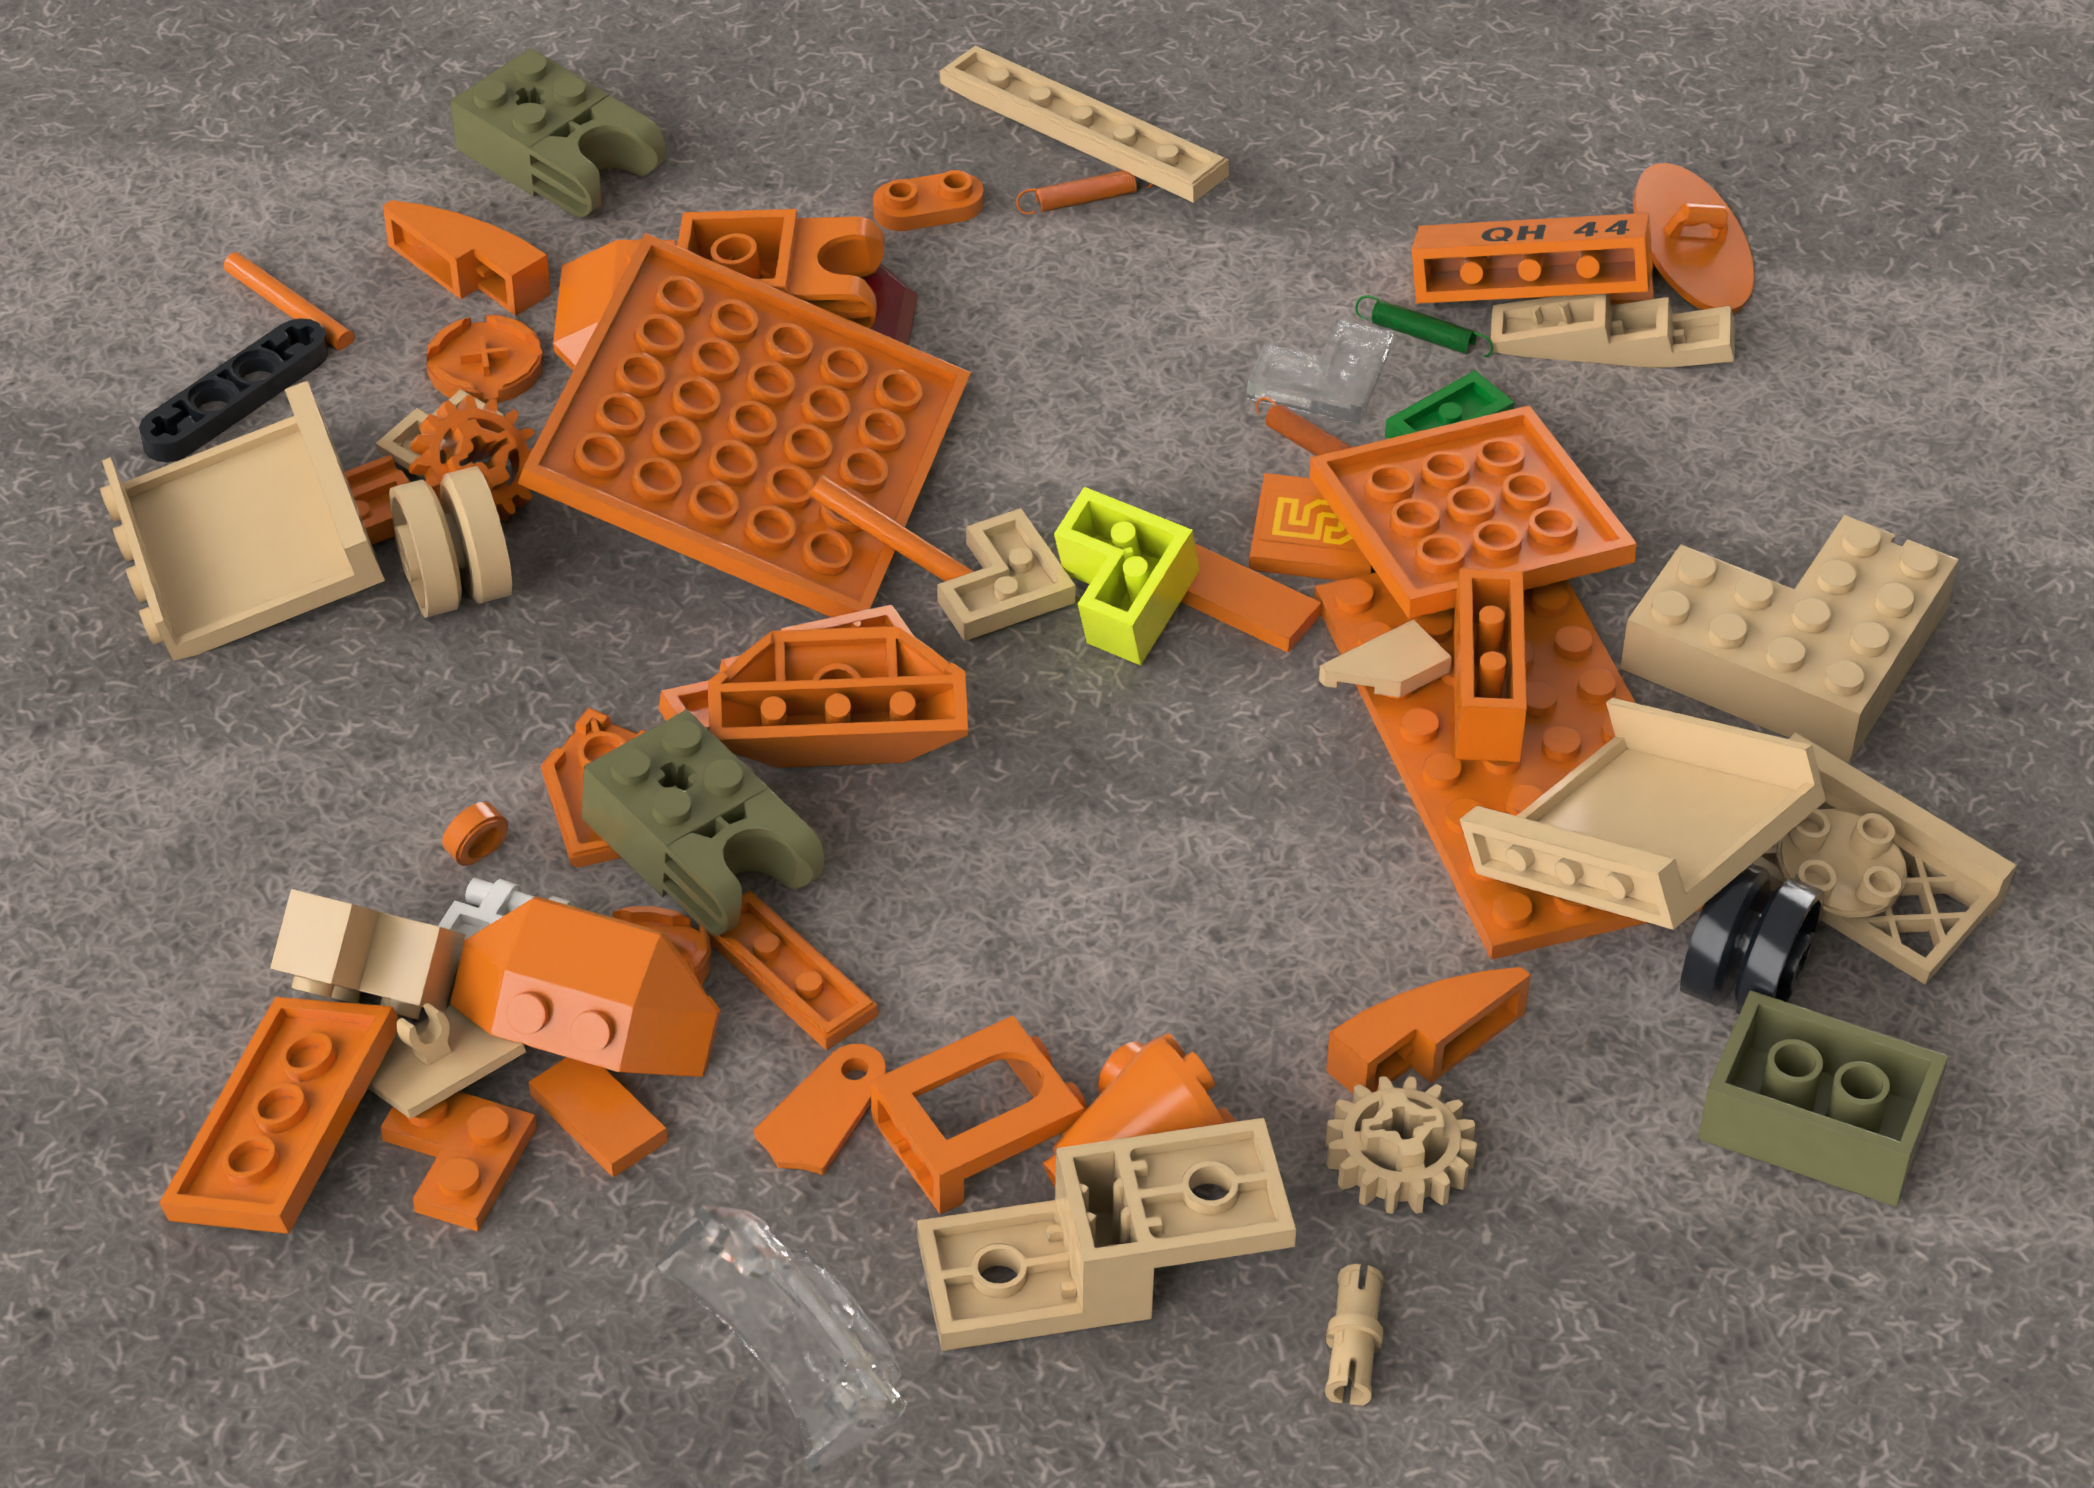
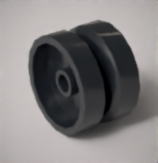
M1752 863L1704 904L1685 956L1680 991L1716 1006L1732 992L1736 985L1734 1002L1738 1014H1740L1750 990L1788 1003L1803 974L1813 947L1824 907V891L1789 878L1773 892L1769 899L1771 886L1769 873L1765 868Z

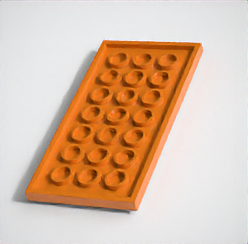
M1377 573L1316 585L1314 599L1321 602L1320 614L1341 655L1414 619L1452 657L1449 673L1401 697L1374 694L1375 687L1355 685L1490 959L1648 923L1476 874L1460 819L1476 806L1517 816L1615 737L1606 705L1608 700L1616 698L1636 703L1568 579L1542 587L1523 590L1527 711L1520 762L1455 759V608L1408 619ZM1702 905L1697 911L1702 910L1704 905Z

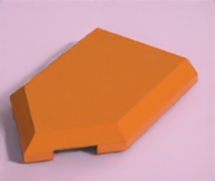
M589 707L575 723V731L560 749H554L541 765V773L570 864L577 868L622 858L581 818L584 766L646 732L645 730H640L637 734L611 723L610 716Z

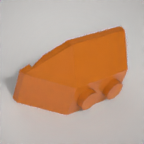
M641 239L615 240L562 265L553 346L554 352L572 371L579 361ZM664 240L677 246L678 242L676 240Z
M899 626L770 631L741 654L724 672L720 671L708 680L709 731L732 753L775 768L905 763L968 735L965 671L953 662H947L932 648Z
M538 896L464 940L450 1005L492 1036L517 1043L521 1042L530 1047L617 1072L703 1077L708 1068L721 1012L712 997L706 995L693 971L664 932Z

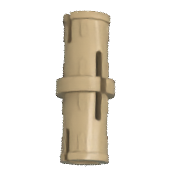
M1352 1264L1345 1266L1338 1273L1339 1288L1336 1316L1328 1322L1326 1343L1332 1348L1325 1395L1331 1402L1342 1403L1344 1386H1347L1349 1378L1352 1380L1349 1404L1364 1406L1372 1398L1374 1353L1379 1352L1383 1341V1327L1377 1320L1384 1279L1379 1270L1368 1265L1365 1286H1362L1361 1290L1358 1288L1361 1264Z

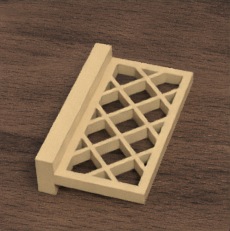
M1794 732L1789 738L1790 740L1811 744L1813 747L1826 801L1817 809L1842 810L1860 816L1867 813H1876L1887 818L1892 823L1895 829L1893 840L1903 854L1907 872L1913 876V878H1906V884L1900 896L1918 895L1924 913L1893 915L1891 907H1889L1887 910L1879 913L1878 916L1847 918L1822 911L1820 920L1926 985L1985 916L1990 918L2003 904L2017 865ZM1778 842L1753 862V864L1761 866L1768 871L1771 882L1770 889L1773 891L1785 882L1777 862ZM1933 894H1947L1970 908L1966 912L1938 913ZM1929 931L1934 948L1925 958L1902 944L1898 933Z

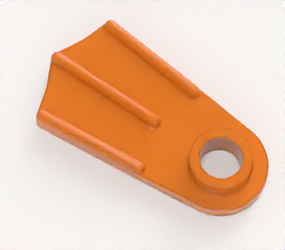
M848 1044L836 1049L754 1128L755 1139L768 1151L778 1168L801 1169L815 1172L819 1175L826 1173L871 1104L870 1081L887 1073L883 1056L878 1050L865 1044ZM854 1070L867 1073L863 1078L857 1080L845 1077L848 1072Z

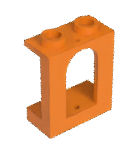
M1013 1015L870 1081L872 1121L939 1214L964 1204L965 1178L1059 1134L1063 1136L1087 1109L1084 1097L1078 1087L1071 1081L1065 1083L1052 1067L1051 1057L1042 1040L1035 1035L1029 1037ZM1005 1059L1034 1098L1021 1106L946 1140L916 1100V1097L989 1063Z

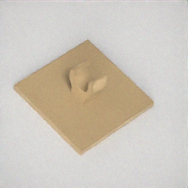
M426 1003L423 1005L428 1015L426 1020L415 1026L404 1018L397 1020L398 1035L391 1043L368 1089L412 1119L526 1053L524 1044L490 1035L452 1005L442 1012L431 1004Z

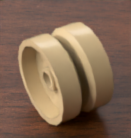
M478 466L443 475L440 484L441 504L432 487L423 479L390 488L389 501L398 553L424 618L457 610L462 594L461 581L469 596L478 604L512 595L513 584L506 541L491 491Z

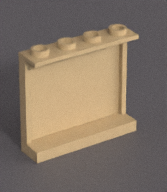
M308 381L285 389L294 416L126 482L122 481L111 457L102 460L109 485L100 488L101 495L114 522L122 521V525L114 527L113 532L126 562L132 560L135 562L134 566L126 569V573L139 603L147 601L149 607L139 610L141 620L152 644L155 645L164 641L173 661L202 654L385 581L327 424Z
M1611 698L1606 702L1615 734L1613 739L1517 816L1476 806L1464 815L1460 822L1476 874L1674 930L1822 805L1826 798L1811 744Z

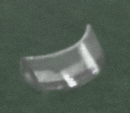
M701 1205L658 1260L655 1267L662 1277L683 1290L719 1319L740 1339L767 1370L784 1395L796 1418L804 1445L803 1461L812 1473L817 1472L895 1424L904 1413L906 1399L893 1387L902 1376V1371L882 1332L860 1307L855 1297L805 1250L796 1251L784 1245L775 1237L766 1221L748 1210Z

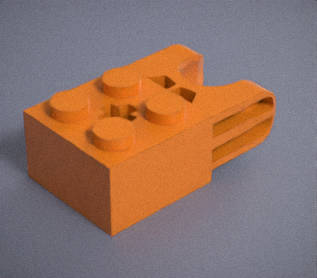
M797 209L683 212L677 243L678 247L869 329L874 324L877 313L875 294L866 281L860 278L874 273L884 257L885 238L880 227L872 220L857 216L798 218Z

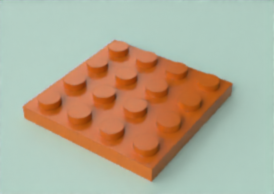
M1530 405L1310 457L1309 477L1408 619L1455 608L1459 568L1523 571V590L1635 563L1637 543Z

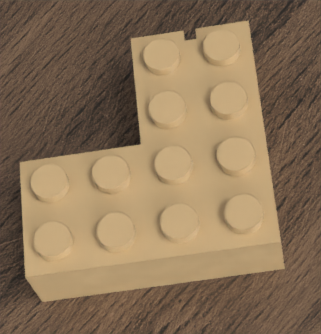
M1844 515L1796 588L1792 589L1680 544L1627 620L1620 669L1790 738L1796 732L1839 759L1850 763L1948 609L1959 559L1908 539L1903 546L1894 543L1895 534Z

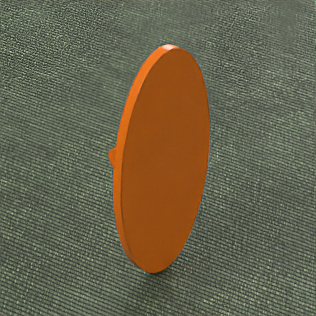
M1658 163L1649 166L1641 174L1635 187L1633 212L1634 214L1649 213L1652 263L1666 282L1681 297L1695 307L1704 310L1731 306L1733 314L1739 312L1751 295L1755 274L1751 250L1738 220L1719 194L1693 172L1670 163Z

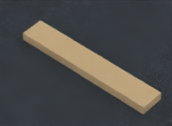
M976 45L939 71L940 83L969 100L1193 203L1229 176V159Z

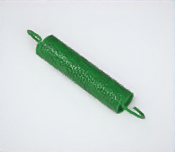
M1371 295L1361 296L1355 304L1356 314L1360 318L1368 320V318H1364L1359 314L1358 304L1364 298L1377 300L1371 315V321L1375 325L1378 324V326L1396 330L1399 333L1401 332L1412 337L1415 336V338H1420V340L1423 339V341L1425 340L1436 345L1439 344V346H1444V348L1447 347V349L1449 348L1460 353L1463 352L1466 355L1468 354V344L1474 346L1477 336L1487 339L1491 346L1490 352L1484 355V357H1489L1493 352L1492 341L1487 336L1477 333V331L1466 329V327L1463 328V326L1442 321V319L1439 320V318L1418 313V311L1415 312V310L1394 305V303L1380 301L1379 298Z

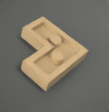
M1021 508L966 526V544L983 569L937 584L938 603L964 641L1075 603L1076 585Z

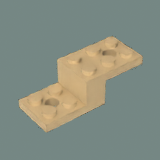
M1258 1118L1056 1148L1055 1200L917 1220V1238L941 1351L1152 1319L1154 1268L1295 1247L1296 1227L1265 1119ZM1202 1184H1215L1227 1191L1228 1194L1218 1200H1204L1193 1194L1192 1190ZM993 1266H1005L1015 1271L1017 1276L1006 1283H992L984 1279L981 1273Z

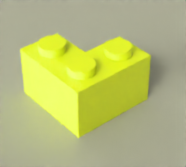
M1084 487L1054 533L1061 566L1069 577L1089 584L1078 602L1087 644L1141 666L1200 571L1193 530Z

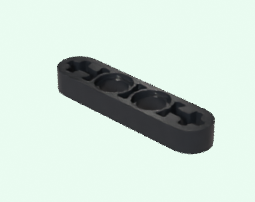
M299 318L289 320L148 413L141 420L139 426L144 453L150 459L157 462L179 461L318 368L328 356L324 328L320 323L311 319ZM265 371L271 373L264 380L247 381L243 379L251 372ZM211 401L227 403L220 410L203 411L198 409L203 404Z

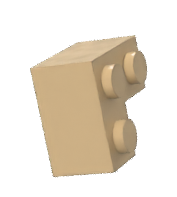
M291 889L270 969L294 974L291 986L293 989L351 1003L359 1002L362 991L382 996L380 1005L393 1006L398 1015L419 1019L421 1008L426 1003L431 1004L442 1012L446 1010L465 934Z

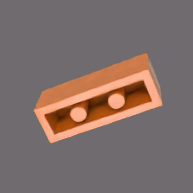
M1459 568L1454 613L1455 759L1520 762L1527 711L1523 571Z

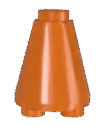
M1166 1033L1162 1037H1155L1141 1048L1053 1146L1054 1155L1043 1161L1042 1166L1055 1187L1056 1148L1236 1122V1120L1225 1107L1217 1110L1207 1094L1209 1090L1215 1087V1082L1201 1059L1193 1051L1186 1055L1175 1038L1170 1033Z

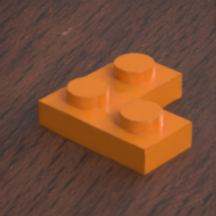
M458 1091L412 1119L392 1107L380 1128L383 1141L436 1157L413 1197L415 1212L478 1232L537 1126L535 1114Z

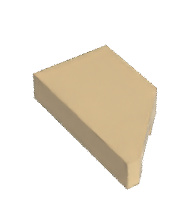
M1413 619L1320 665L1319 681L1324 686L1337 688V685L1342 682L1375 687L1374 694L1401 697L1449 673L1452 657Z

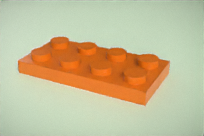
M275 997L159 1202L168 1221L290 1234L397 1034L396 1024L398 1017L393 1006Z

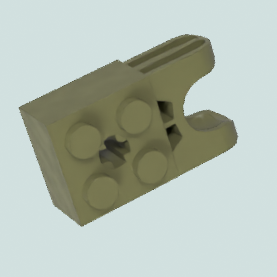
M529 48L450 100L457 150L530 195L536 196L539 194L576 217L584 218L602 205L599 170L616 168L629 171L638 176H645L666 162L667 159L665 140L661 129L655 122L532 48Z
M687 709L584 766L581 818L661 897L669 894L697 923L712 935L724 934L740 925L742 887L735 874L745 871L765 873L794 890L808 885L823 875L824 853L822 842L817 834Z

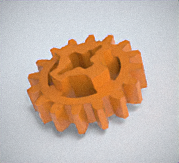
M466 395L458 405V409L451 401L447 400L436 411L437 416L429 414L419 426L423 434H418L409 449L421 456L417 457L409 466V473L424 475L425 482L432 487L441 504L440 484L443 475L478 466L491 491L499 519L505 522L516 513L515 507L523 508L533 497L529 489L519 485L518 481L532 449L527 448L526 442L535 432L532 428H524L518 431L513 425L519 414L515 409L508 412L504 417L497 414V399L490 398L482 409L477 408L473 395ZM444 438L446 442L441 446L442 439ZM440 446L447 455L445 463L442 465L440 461ZM490 457V460L486 464H484L483 462H477L475 464L472 463V461H482ZM466 459L470 462L464 466H461ZM510 459V462H511V479H510V482H509V485H508L506 482H507L508 479L510 478V475H509V473L507 472V470H506L505 467H506L507 460Z

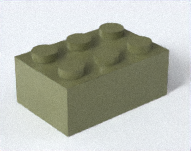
M1750 990L1708 1086L1698 1139L1897 1207L1935 1110L1948 1055Z

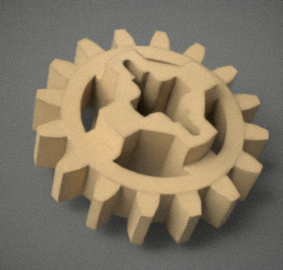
M1387 1076L1379 1077L1378 1091L1372 1093L1368 1088L1358 1084L1354 1086L1353 1102L1341 1099L1336 1102L1334 1119L1328 1120L1325 1146L1328 1147L1326 1164L1328 1169L1339 1170L1338 1186L1341 1190L1358 1185L1360 1187L1359 1203L1364 1206L1373 1201L1375 1197L1385 1199L1386 1213L1393 1214L1398 1206V1202L1408 1201L1411 1209L1415 1214L1423 1212L1424 1198L1430 1196L1435 1202L1443 1206L1448 1203L1450 1187L1461 1190L1465 1188L1468 1169L1474 1168L1477 1143L1473 1142L1475 1123L1474 1120L1461 1119L1463 1103L1459 1099L1445 1104L1441 1102L1442 1086L1435 1084L1424 1093L1416 1090V1078L1408 1076L1403 1088H1393Z

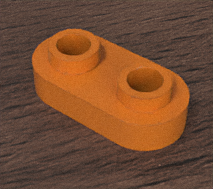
M951 170L941 174L910 179L893 180L880 186L873 195V217L879 225L894 231H908L966 221L977 216L983 209V185L975 176L960 170Z

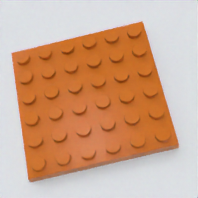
M644 233L522 469L518 484L829 617L864 611L871 608L895 550L810 497L809 494L821 475L905 527L971 372Z

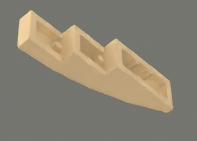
M1608 294L1553 296L1493 305L1490 340L1493 344V352L1512 356L1649 368L1683 367L1734 362L1735 321L1731 306L1673 314L1669 297L1611 305Z

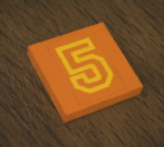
M1264 473L1249 556V569L1338 581L1372 574L1371 564L1311 478Z

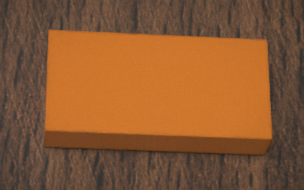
M566 1057L528 1082L530 1096L612 1177L620 1174L668 1142L667 1128L603 1067Z

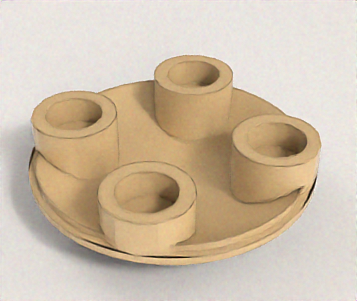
M1816 809L1781 838L1777 844V862L1784 880L1792 878L1822 889L1825 893L1823 912L1832 915L1861 918L1879 914L1887 910L1898 900L1906 884V864L1903 854L1893 840L1895 836L1894 826L1887 818L1880 814L1867 813L1860 816L1842 810Z

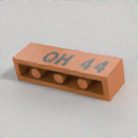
M1649 213L1418 226L1411 248L1416 304L1648 292L1653 269Z

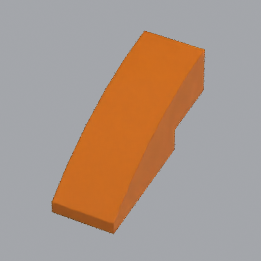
M391 200L383 205L388 246L458 298L462 299L480 289L513 315L517 316L551 295L547 254L520 237L490 223L461 213L428 205Z
M1522 967L1470 973L1438 980L1402 992L1363 1010L1329 1032L1326 1072L1351 1093L1354 1092V1086L1358 1084L1368 1088L1372 1093L1376 1092L1379 1087V1077L1387 1076L1392 1083L1411 1068L1430 1083H1433L1525 1015L1531 974Z

